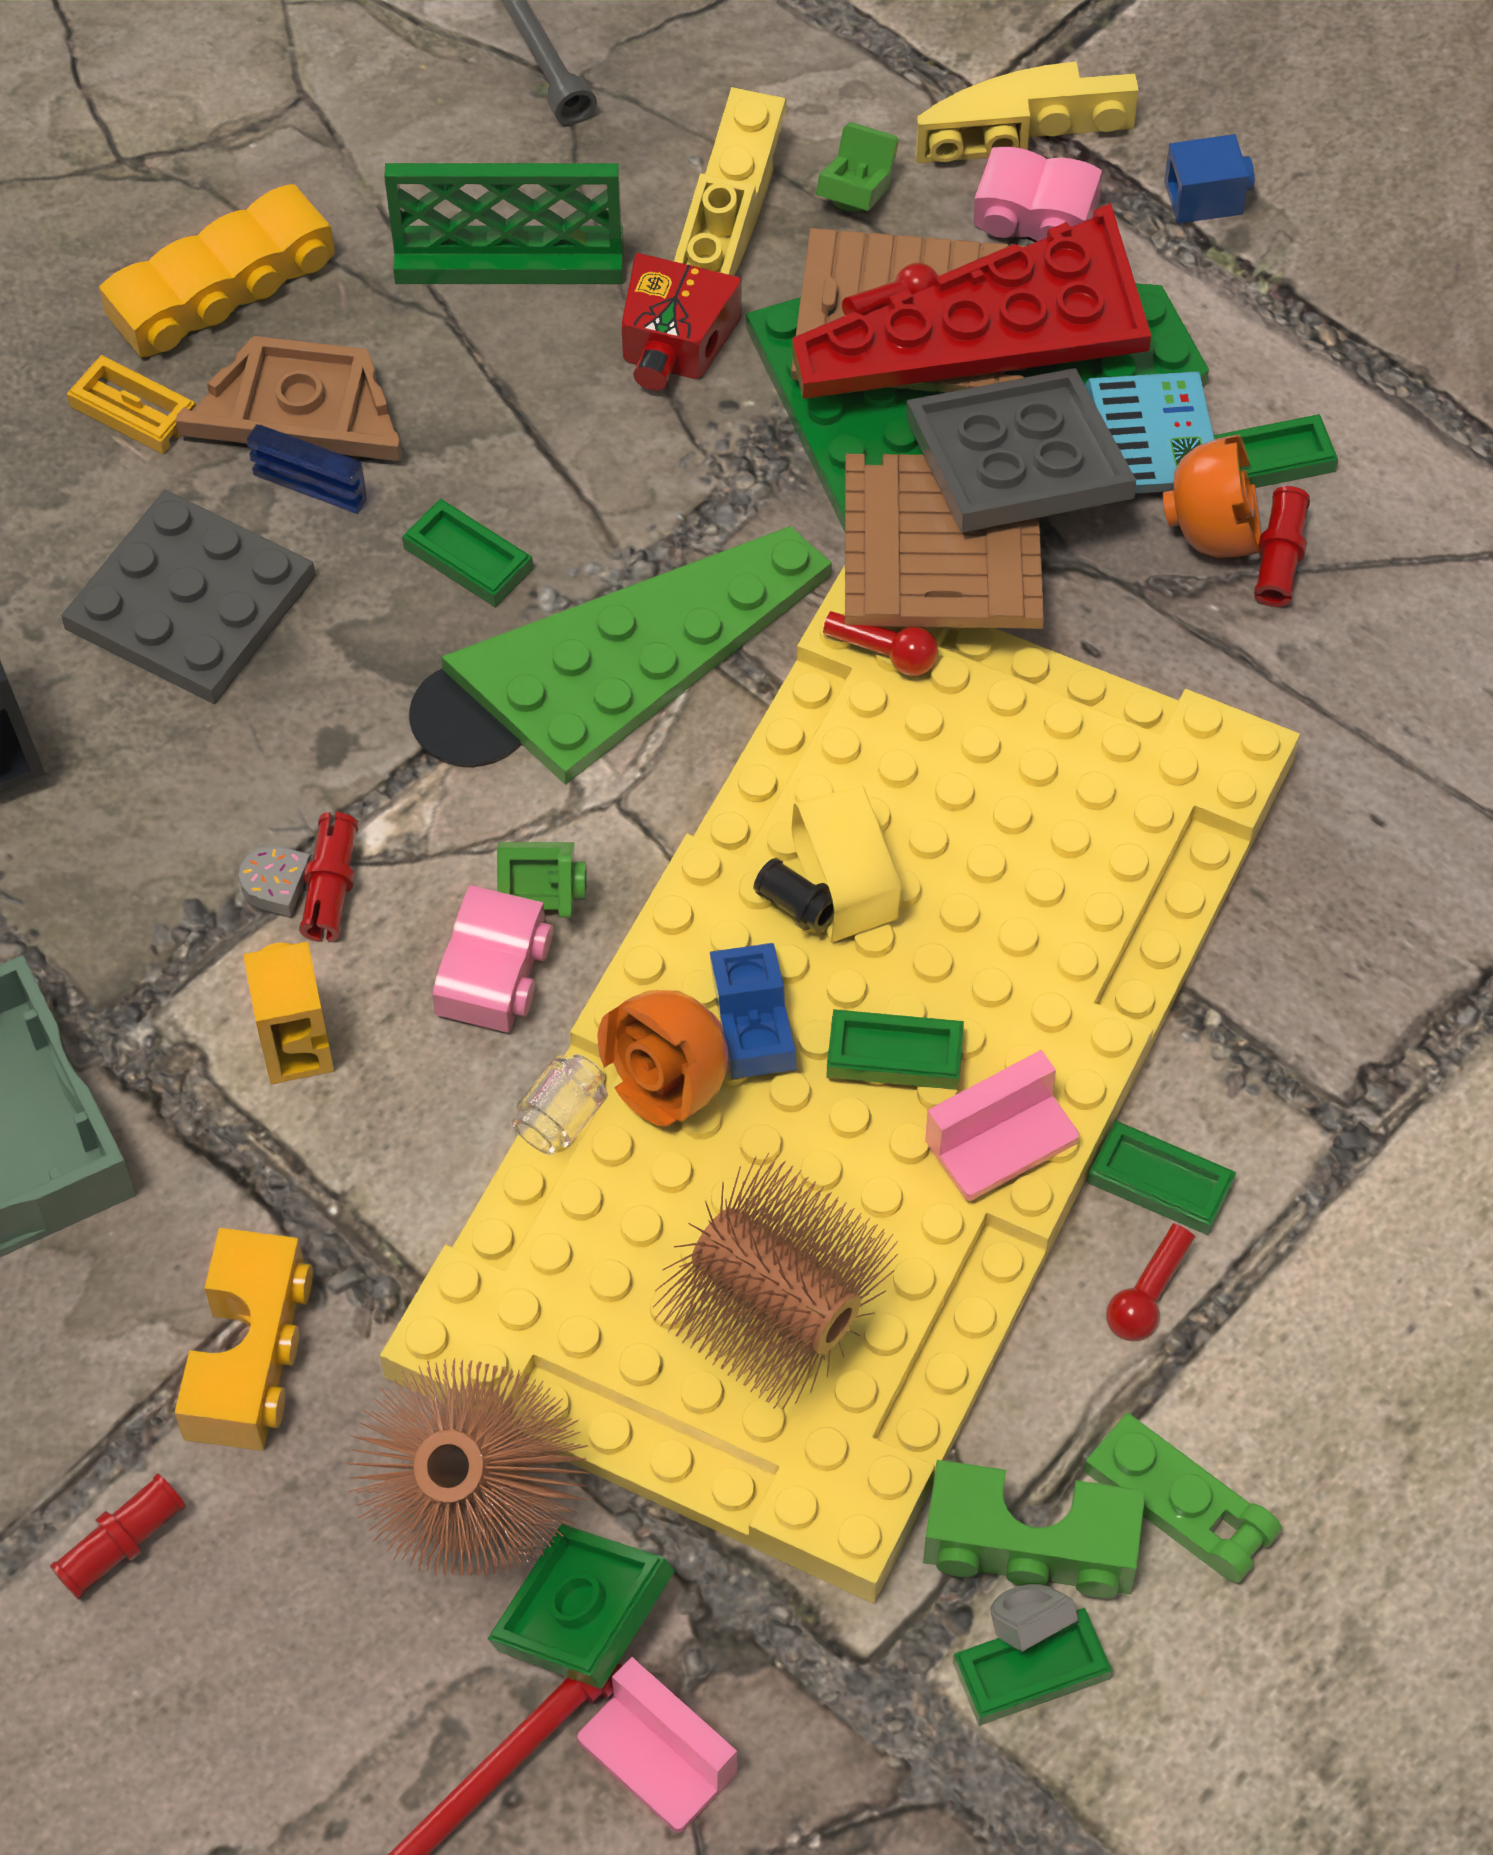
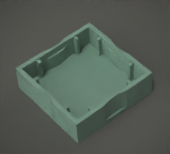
M23 955L0 965V1257L136 1196L124 1158L88 1086L76 1074L71 1064L59 1027Z

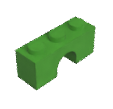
M937 1460L925 1537L923 1563L936 1565L939 1571L957 1577H971L978 1572L1004 1575L1008 1581L1019 1586L1026 1584L1047 1585L1048 1582L1076 1586L1077 1591L1095 1598H1111L1118 1593L1131 1595L1137 1569L1145 1490L1076 1480L1071 1509L1064 1519L1052 1526L1032 1527L1015 1519L1005 1505L1003 1491L1006 1470Z

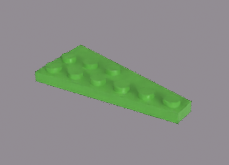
M789 526L441 656L442 670L512 732L528 751L566 785L831 576L832 562Z

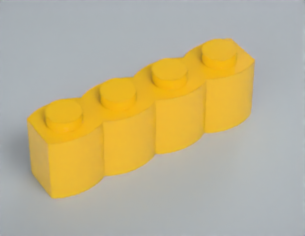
M295 184L275 188L254 201L246 210L228 213L210 223L198 235L184 237L165 246L149 261L129 265L114 273L99 286L105 315L140 357H148L160 352L169 351L189 331L217 325L223 322L238 305L268 298L287 279L301 277L320 270L335 254L332 227Z

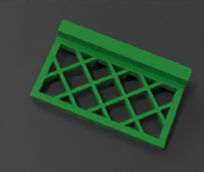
M385 163L384 178L394 249L393 272L395 284H622L624 240L621 222L619 163ZM400 184H422L431 191L417 199L401 189ZM465 184H480L489 191L475 199L460 190V188ZM524 184H538L547 191L532 199L518 190V188ZM581 185H607V189L592 200L576 190ZM445 199L462 209L450 219L433 209ZM503 199L519 209V211L507 219L490 209ZM561 199L577 209L565 219L548 209ZM417 219H420L429 226L409 225L415 222ZM477 219L487 226L467 225ZM535 219L544 226L524 225H526L531 220ZM590 219H593L602 226L582 225L588 222Z

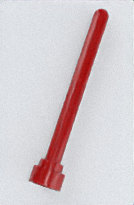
M618 1662L602 1689L565 1676L566 1679L388 1855H429L585 1700L593 1703L600 1695L608 1698L613 1693L612 1676L622 1665Z

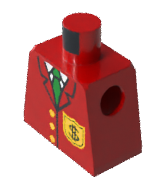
M636 253L621 329L623 358L628 363L636 365L633 376L639 385L649 390L659 391L666 387L671 374L691 379L703 377L742 316L741 278Z

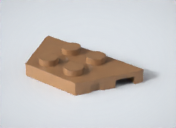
M253 336L236 353L235 361L228 367L222 368L207 383L209 393L192 411L184 407L177 414L175 420L179 436L400 461L402 455L400 439L397 431H394L390 420L387 403L382 388L377 383L368 349Z

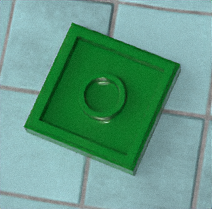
M561 1524L557 1530L564 1537L557 1532L555 1533L556 1537H552L555 1543L550 1540L549 1544L551 1547L547 1545L543 1551L544 1556L541 1554L487 1639L500 1653L602 1689L675 1570L665 1557Z

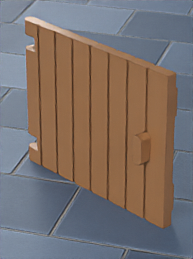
M810 228L796 336L845 316L842 310V300L845 297L894 282L898 273L909 264H927L940 276L1006 248L1008 244L980 243L964 240L951 241V239L928 237L922 239V237L894 236L879 233L865 234V232L842 230L837 232V230ZM835 307L834 313L829 316L830 310ZM793 360L791 368V380H798ZM1027 368L1016 369V370H1009V371H1019V372H1020V371H1025V370H1027ZM1005 371L886 388H910V390L934 392L938 390L939 392L947 393L1024 377L1005 374Z
M846 454L845 625L1043 629L1044 613L1039 517L962 533L924 455L883 454L881 465H865V454Z

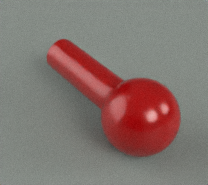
M909 264L898 273L894 282L845 297L842 300L844 315L852 312L862 315L868 314L888 305L889 297L907 289L911 294H915L935 285V279L938 274L927 264Z
M834 611L828 613L824 623L823 634L890 657L893 666L899 672L908 676H919L927 673L935 665L938 658V645L935 638L929 631L920 627H907L896 633L878 626L845 625V615Z
M1172 1223L1134 1288L1119 1291L1109 1301L1106 1308V1321L1110 1330L1120 1339L1132 1342L1141 1341L1148 1338L1156 1330L1160 1319L1159 1307L1156 1302L1196 1238L1186 1228Z

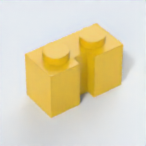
M308 941L296 944L274 943L265 946L260 951L243 954L256 1026L270 1084L334 1072Z

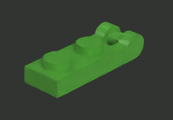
M1128 1412L1085 1461L1083 1472L1099 1484L1145 1490L1143 1517L1221 1576L1234 1583H1240L1253 1567L1251 1557L1259 1547L1268 1548L1282 1532L1280 1522L1271 1512L1258 1504L1246 1501ZM1222 1520L1237 1530L1230 1540L1221 1539L1213 1533Z

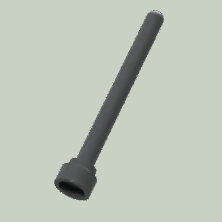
M502 0L550 84L547 101L557 120L564 125H574L585 121L592 115L597 105L596 97L587 81L567 71L527 0Z

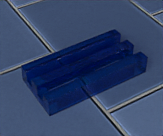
M256 424L247 437L248 447L253 448L249 455L250 460L255 462L252 467L254 476L358 514L365 504L367 495L362 463L360 461L263 425Z

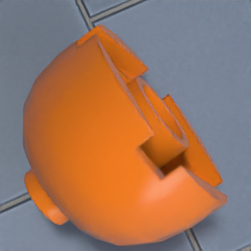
M1239 434L1214 439L1196 446L1181 459L1175 469L1173 490L1163 492L1164 511L1169 527L1180 526L1189 545L1201 554L1215 558H1233L1260 553L1258 544L1262 533L1255 484L1250 485L1246 470L1240 471L1241 467L1250 466L1244 442Z
M648 990L629 998L602 1017L597 1032L601 1062L604 1068L614 1063L616 1071L623 1081L614 1088L620 1098L637 1115L657 1126H669L676 1120L682 1122L692 1116L718 1095L729 1068L727 1042L720 1021L701 1002L679 990Z

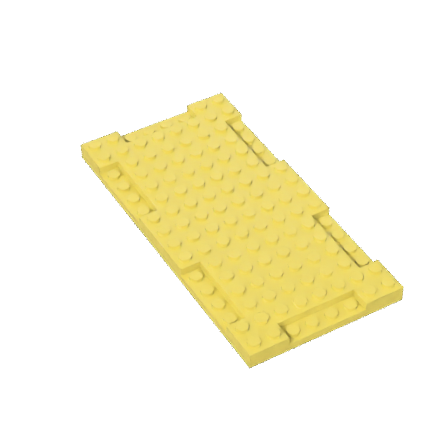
M844 565L798 643L797 660L694 836L687 833L571 1029V1045L453 1247L444 1245L381 1352L380 1359L385 1378L393 1382L396 1379L400 1385L406 1387L403 1382L405 1381L409 1387L402 1373L403 1371L411 1388L417 1392L411 1383L413 1382L417 1388L410 1374L412 1373L423 1396L426 1397L427 1395L419 1385L421 1384L425 1389L418 1375L420 1374L421 1376L418 1366L421 1368L426 1385H429L433 1391L427 1375L429 1377L427 1361H429L433 1383L442 1404L441 1390L434 1377L437 1378L435 1372V1362H437L441 1384L447 1398V1388L443 1381V1378L445 1380L443 1374L444 1359H446L447 1377L451 1392L453 1379L450 1372H452L451 1366L453 1365L454 1358L455 1378L459 1393L461 1387L459 1367H461L460 1362H462V1359L465 1390L468 1382L467 1369L469 1370L468 1364H470L471 1360H473L471 1368L472 1388L477 1375L476 1365L479 1361L482 1362L478 1378L479 1389H481L485 1376V1364H490L486 1375V1391L492 1380L493 1366L498 1365V1371L494 1378L493 1392L499 1383L502 1366L505 1367L506 1376L500 1385L499 1397L506 1386L511 1368H513L512 1376L514 1375L507 1387L503 1403L512 1391L518 1370H520L519 1373L521 1372L520 1376L522 1377L518 1384L520 1382L521 1384L513 1393L510 1405L518 1395L527 1373V1378L529 1379L526 1385H529L521 1395L529 1390L535 1379L536 1381L532 1388L535 1385L536 1387L529 1396L536 1392L543 1380L541 1385L543 1388L535 1399L541 1393L542 1395L526 1411L536 1405L549 1388L551 1389L541 1402L548 1395L550 1396L535 1411L546 1403L548 1404L555 1396L556 1398L540 1414L552 1405H555L562 1398L564 1399L550 1413L560 1406L561 1408L536 1427L554 1418L567 1407L566 1411L545 1427L565 1417V1419L552 1425L553 1429L572 1418V1420L558 1427L560 1430L579 1419V1421L565 1428L567 1431L554 1435L544 1441L574 1430V1432L554 1439L552 1442L580 1431L581 1433L552 1445L564 1442L567 1443L563 1445L574 1443L570 1446L581 1444L576 1447L588 1445L587 1447L556 1455L573 1456V1458L580 1457V1459L587 1458L585 1460L569 1461L568 1463L875 1604L933 1487L937 1460L946 1461L1294 762L1300 733L1188 689H1184L1178 701L996 628L920 627L929 631L935 638L938 645L937 661L931 670L919 676L902 674L893 666L889 656L823 634L824 623L830 611L845 615ZM878 626V627H881V628H884V629H887V630H890V631H893V632H896V633H898L900 630H902V629H904V628H907V627ZM864 786L883 833V839L886 842L902 883L899 919L831 943L825 928L818 932L812 928L803 931L795 925L794 916L764 896L761 897L756 894V891L753 889L754 881L762 867L773 858L783 861V864L806 878L792 838L791 825L794 803ZM774 943L784 985L786 1012L796 1050L797 1070L731 1079L728 1068L718 1095L705 1107L682 1122L676 1120L669 1126H657L637 1115L620 1098L614 1088L623 1082L616 1071L614 1063L604 1068L601 1062L597 1032L602 1017L624 1001L645 991L679 990L701 1002L720 1021L709 952ZM833 1009L964 1021L958 1090L826 1078ZM1042 1050L1056 1069L1053 1096L1078 1130V1142L1069 1149L980 1197L968 1201L960 1193L925 1142L927 1110ZM768 1152L769 1155L759 1172L755 1186L776 1156L779 1155L766 1182L779 1166L786 1161L779 1172L776 1182L788 1172L792 1165L793 1167L782 1190L801 1170L791 1193L808 1176L809 1178L802 1187L800 1196L806 1190L808 1191L816 1181L806 1204L824 1186L815 1207L830 1192L832 1193L825 1203L824 1210L831 1206L836 1198L839 1197L830 1218L847 1202L838 1222H841L853 1208L855 1209L848 1219V1225L854 1222L858 1215L862 1213L860 1215L862 1217L853 1234L869 1218L870 1220L866 1224L867 1228L862 1238L877 1224L878 1226L871 1235L872 1239L874 1237L876 1239L881 1231L885 1229L883 1231L885 1233L877 1248L886 1238L887 1242L893 1234L877 1260L884 1253L886 1255L896 1241H898L872 1276L880 1272L897 1253L898 1255L860 1295L865 1294L894 1270L869 1295L861 1299L862 1304L886 1290L885 1293L859 1308L857 1315L875 1313L855 1318L849 1329L861 1336L847 1331L840 1340L845 1358H843L839 1343L831 1349L828 1377L826 1376L829 1352L825 1353V1360L824 1358L822 1359L812 1392L810 1393L821 1357L819 1355L797 1403L795 1404L807 1377L809 1367L784 1409L782 1408L792 1392L793 1383L773 1409L779 1400L777 1397L782 1387L769 1403L766 1400L774 1387H771L768 1391L765 1390L761 1397L758 1398L768 1376L757 1389L754 1388L750 1392L755 1385L754 1381L757 1377L755 1374L746 1386L743 1385L751 1372L750 1369L745 1374H742L736 1382L737 1375L745 1360L729 1376L727 1375L733 1367L732 1364L736 1356L729 1361L723 1370L721 1369L729 1350L712 1365L724 1341L706 1360L705 1358L710 1352L709 1349L714 1339L700 1353L698 1351L704 1343L707 1333L690 1349L702 1324L684 1343L682 1342L688 1335L687 1333L692 1322L677 1337L676 1334L682 1326L685 1316L668 1333L681 1306L660 1327L678 1298L668 1305L654 1321L655 1317L683 1282L676 1285L652 1308L669 1288L693 1266L691 1264L655 1291L683 1268H679V1266L692 1261L691 1256L662 1271V1269L693 1253L695 1245L674 1248V1246L697 1243L702 1232L688 1223L702 1230H705L709 1225L708 1220L711 1222L705 1201L713 1219L720 1213L723 1181V1210L726 1209L725 1199H727L728 1207L739 1167L741 1166L730 1206L733 1207L755 1156L757 1158L743 1188L742 1197ZM775 1175L762 1190L760 1198L763 1196L764 1192L770 1185ZM765 1177L763 1178L755 1192L752 1194L750 1201L758 1193ZM782 1181L781 1184L778 1186V1188L775 1190V1192L773 1193V1195L770 1197L769 1200H771L773 1197H775V1195H776V1193L778 1192L779 1188L781 1187L783 1181ZM752 1184L750 1190L748 1191V1193H747V1195H746L747 1198H748V1196H749V1194H750V1192H751V1189H752V1187H753V1184ZM788 1187L781 1193L779 1200L783 1196L785 1191L788 1189ZM790 1189L788 1190L782 1201L787 1197ZM799 1189L796 1191V1193L791 1197V1199H790V1200L787 1202V1204L785 1205L784 1212L786 1211V1209L788 1208V1206H789L790 1203L792 1202L793 1198L795 1197V1195L797 1194V1192L799 1191ZM768 1194L763 1198V1200L761 1201V1203H760V1205L758 1206L757 1210H758V1209L761 1207V1205L765 1202V1199H766V1197L768 1196ZM807 1195L805 1196V1198L802 1200V1202L799 1204V1206L796 1208V1210L794 1211V1213H793L792 1215H794L796 1212L799 1211V1209H800V1207L802 1206L803 1202L805 1201ZM776 1200L774 1201V1203H773L772 1207L770 1208L769 1212H770L771 1210H773V1207H774V1205H775ZM812 1201L805 1207V1209L803 1210L802 1215L805 1213V1211L807 1210V1208L809 1207V1205L812 1203ZM783 1203L774 1211L773 1216L781 1208ZM814 1203L812 1204L806 1215L811 1211ZM823 1203L820 1205V1207L816 1210V1212H815V1213L812 1215V1217L809 1219V1222H808L807 1227L810 1225V1223L812 1222V1220L814 1219V1217H815L816 1214L818 1213V1211H819V1209L821 1208V1206L823 1205ZM792 1208L787 1212L780 1225L789 1216V1213L791 1212ZM832 1208L826 1214V1216L815 1229V1231L823 1225ZM800 1214L798 1215L792 1227H794L797 1224ZM835 1215V1216L831 1219V1221L827 1224L826 1230H827V1228L829 1227V1225L832 1223V1221L834 1220V1218L836 1217V1215ZM839 1216L837 1217V1219L835 1220V1222L833 1223V1225L830 1227V1229H832V1228L834 1227V1225H835L836 1221L838 1220ZM847 1216V1217L845 1218V1220L841 1223V1225L837 1228V1230L833 1233L831 1242L833 1241V1239L835 1238V1236L837 1235V1233H838L839 1230L841 1229L842 1225L844 1224V1222L846 1221V1219L848 1218V1216ZM807 1217L798 1225L796 1232L805 1222ZM857 1221L854 1223V1225L851 1227V1229L839 1245H841L844 1241L847 1240L849 1234L851 1233ZM816 1222L811 1226L804 1239H806L810 1232L813 1230ZM861 1227V1228L858 1230V1232L852 1237L850 1244H851L852 1241L855 1239V1237L857 1236V1234L859 1233V1231L862 1229V1227ZM823 1230L821 1231L820 1235L818 1236L816 1242L821 1238V1235H822V1233H823ZM862 1232L860 1233L854 1244L859 1240ZM871 1232L867 1235V1237H866V1238L863 1240V1242L859 1245V1247L857 1248V1251H856L855 1256H857V1254H858L859 1251L861 1250L862 1246L864 1245V1243L866 1242V1240H867L868 1237L870 1236ZM830 1233L822 1239L820 1246L828 1238ZM880 1237L877 1239V1241H876L875 1244L872 1246V1248L869 1250V1252H868L867 1255L864 1257V1259L867 1258V1257L872 1253V1251H873V1249L875 1248L876 1244L878 1243ZM839 1238L834 1242V1244H833L832 1247L830 1248V1250H829V1252L827 1253V1255H828V1254L833 1250V1248L836 1246V1244L838 1243ZM848 1243L845 1245L839 1258L844 1254ZM885 1243L880 1247V1249H879V1250L874 1254V1256L869 1260V1262H868L867 1266L865 1267L863 1273L869 1268V1266H870L871 1263L874 1261V1259L876 1258V1256L878 1255V1253L881 1251V1249L883 1248V1246L885 1245ZM855 1246L845 1255L843 1262L850 1255ZM864 1251L859 1255V1257H858L857 1260L855 1261L854 1265L852 1266L851 1270H852V1269L856 1266V1264L859 1262V1260L861 1259V1257H862ZM883 1257L869 1270L861 1284L869 1276L873 1269L878 1265V1263L883 1259ZM693 1268L685 1277L690 1275L695 1268ZM692 1275L677 1295L686 1288L685 1286L689 1284L694 1275ZM869 1280L867 1283H865L864 1286L861 1288V1290H862L871 1280ZM692 1284V1285L687 1289V1291L684 1293V1295L682 1296V1298L680 1299V1301L677 1303V1305L675 1306V1308L673 1309V1311H674V1310L676 1309V1307L684 1300V1298L688 1295V1293H689V1291L691 1290L693 1284ZM704 1288L698 1293L693 1304L698 1300ZM711 1297L703 1305L702 1309L708 1305V1302H710ZM690 1298L688 1301H686V1303H685V1305L683 1306L682 1310L680 1311L679 1315L682 1313V1311L684 1310V1308L687 1306V1304L690 1302V1300H691L692 1298ZM701 1301L698 1302L685 1324L700 1307ZM715 1301L711 1304L708 1313L710 1312V1310H711L713 1304L715 1303ZM726 1305L717 1314L715 1321L719 1318ZM706 1312L703 1314V1316L701 1317V1319L699 1320V1322L696 1324V1326L694 1327V1329H695V1328L698 1326V1324L704 1319ZM733 1314L725 1322L722 1328H724L730 1322V1320L733 1317ZM700 1315L697 1316V1318H696L694 1324L696 1323V1321L698 1320V1318L700 1317ZM712 1315L709 1319H707V1321H706L705 1325L703 1326L702 1330L700 1331L699 1335L701 1334V1332L703 1331V1329L706 1327V1325L709 1323V1321L712 1319V1317H713L714 1315ZM723 1318L718 1322L707 1341L722 1324ZM737 1318L733 1321L730 1330L732 1329ZM748 1322L739 1331L737 1338L742 1334ZM728 1329L725 1331V1333L723 1334V1336L721 1337V1339L718 1341V1343L716 1344V1346H717V1345L722 1341V1339L726 1336ZM755 1330V1331L753 1332V1334L748 1338V1340L745 1342L744 1346L753 1338V1336H754L756 1330ZM732 1334V1335L728 1338V1340L726 1341V1343H725L724 1347L722 1348L721 1352H722L723 1349L726 1347V1345L729 1343V1341H730L731 1338L734 1336V1334ZM745 1336L740 1339L727 1361L742 1344ZM758 1337L755 1338L751 1349L753 1348V1346H754L755 1342L757 1341ZM769 1341L762 1347L758 1357L763 1353ZM750 1346L748 1347V1349L746 1350V1352L743 1354V1356L741 1357V1359L739 1360V1362L736 1364V1366H737V1365L741 1362V1360L747 1355ZM777 1349L768 1358L766 1364L774 1357ZM757 1350L750 1355L742 1371L747 1366L752 1357L755 1355ZM767 1353L763 1355L748 1380L765 1360ZM781 1353L776 1357L774 1365L776 1364ZM785 1357L776 1367H778L784 1361ZM792 1357L783 1366L780 1375L784 1372ZM754 1358L753 1361L750 1363V1365L746 1368V1370L752 1365V1363L754 1362L755 1358ZM809 1360L807 1361V1363L804 1365V1367H803L802 1370L800 1371V1373H799V1375H798V1378H797V1380H796V1382H795V1385H796L797 1381L799 1380L801 1374L803 1373V1371H804L806 1365L808 1364ZM771 1365L769 1366V1368L767 1369V1371L764 1373V1375L762 1376V1378L760 1379V1381L757 1383V1385L761 1382V1380H762V1379L767 1375V1373L770 1371ZM800 1365L788 1379L781 1395L799 1370ZM766 1367L761 1371L758 1379L760 1378ZM778 1368L777 1370H775V1371L771 1374V1376H770L769 1380L767 1381L766 1385L764 1386L763 1390H764L765 1387L768 1385V1383L771 1381V1379H772L773 1376L776 1374V1372L779 1370V1368ZM789 1369L780 1380L779 1384L771 1394L770 1398L787 1378ZM775 1377L774 1380L771 1382V1384L768 1386V1388H769V1387L772 1385V1383L775 1381L776 1377ZM427 1386L428 1391H429V1393H430L432 1399L435 1401V1398H434L433 1393L431 1392V1390H430L429 1387ZM525 1395L515 1404L512 1413L521 1403ZM531 1398L520 1407L514 1419L524 1410ZM539 1410L537 1413H535L532 1417H530V1418H529L528 1420H526L524 1423L530 1421V1420H531L535 1415H537L541 1410ZM529 1412L522 1417L520 1422L529 1414ZM544 1413L542 1416H540L537 1420H535V1421H534L533 1423H531L530 1425H532V1424L536 1423L537 1421H539L546 1413ZM527 1430L520 1433L516 1438L525 1433ZM544 1431V1432H542V1433H540V1434H537V1435L533 1436L532 1438H535V1437H537V1436H540V1435H542L543 1433H545V1432H547V1431ZM552 1433L547 1434V1435H545V1436H542V1437L539 1438V1439L545 1438V1437L551 1435Z

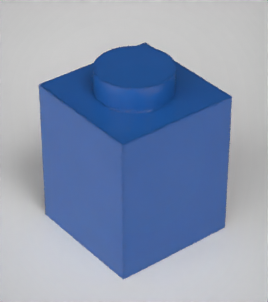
M1236 134L1169 143L1164 183L1177 224L1243 215L1246 192L1253 190L1255 175L1250 156H1242Z

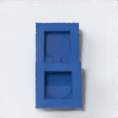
M774 943L709 952L720 1023L727 1042L731 1079L797 1070L796 1050L786 1012L784 985Z

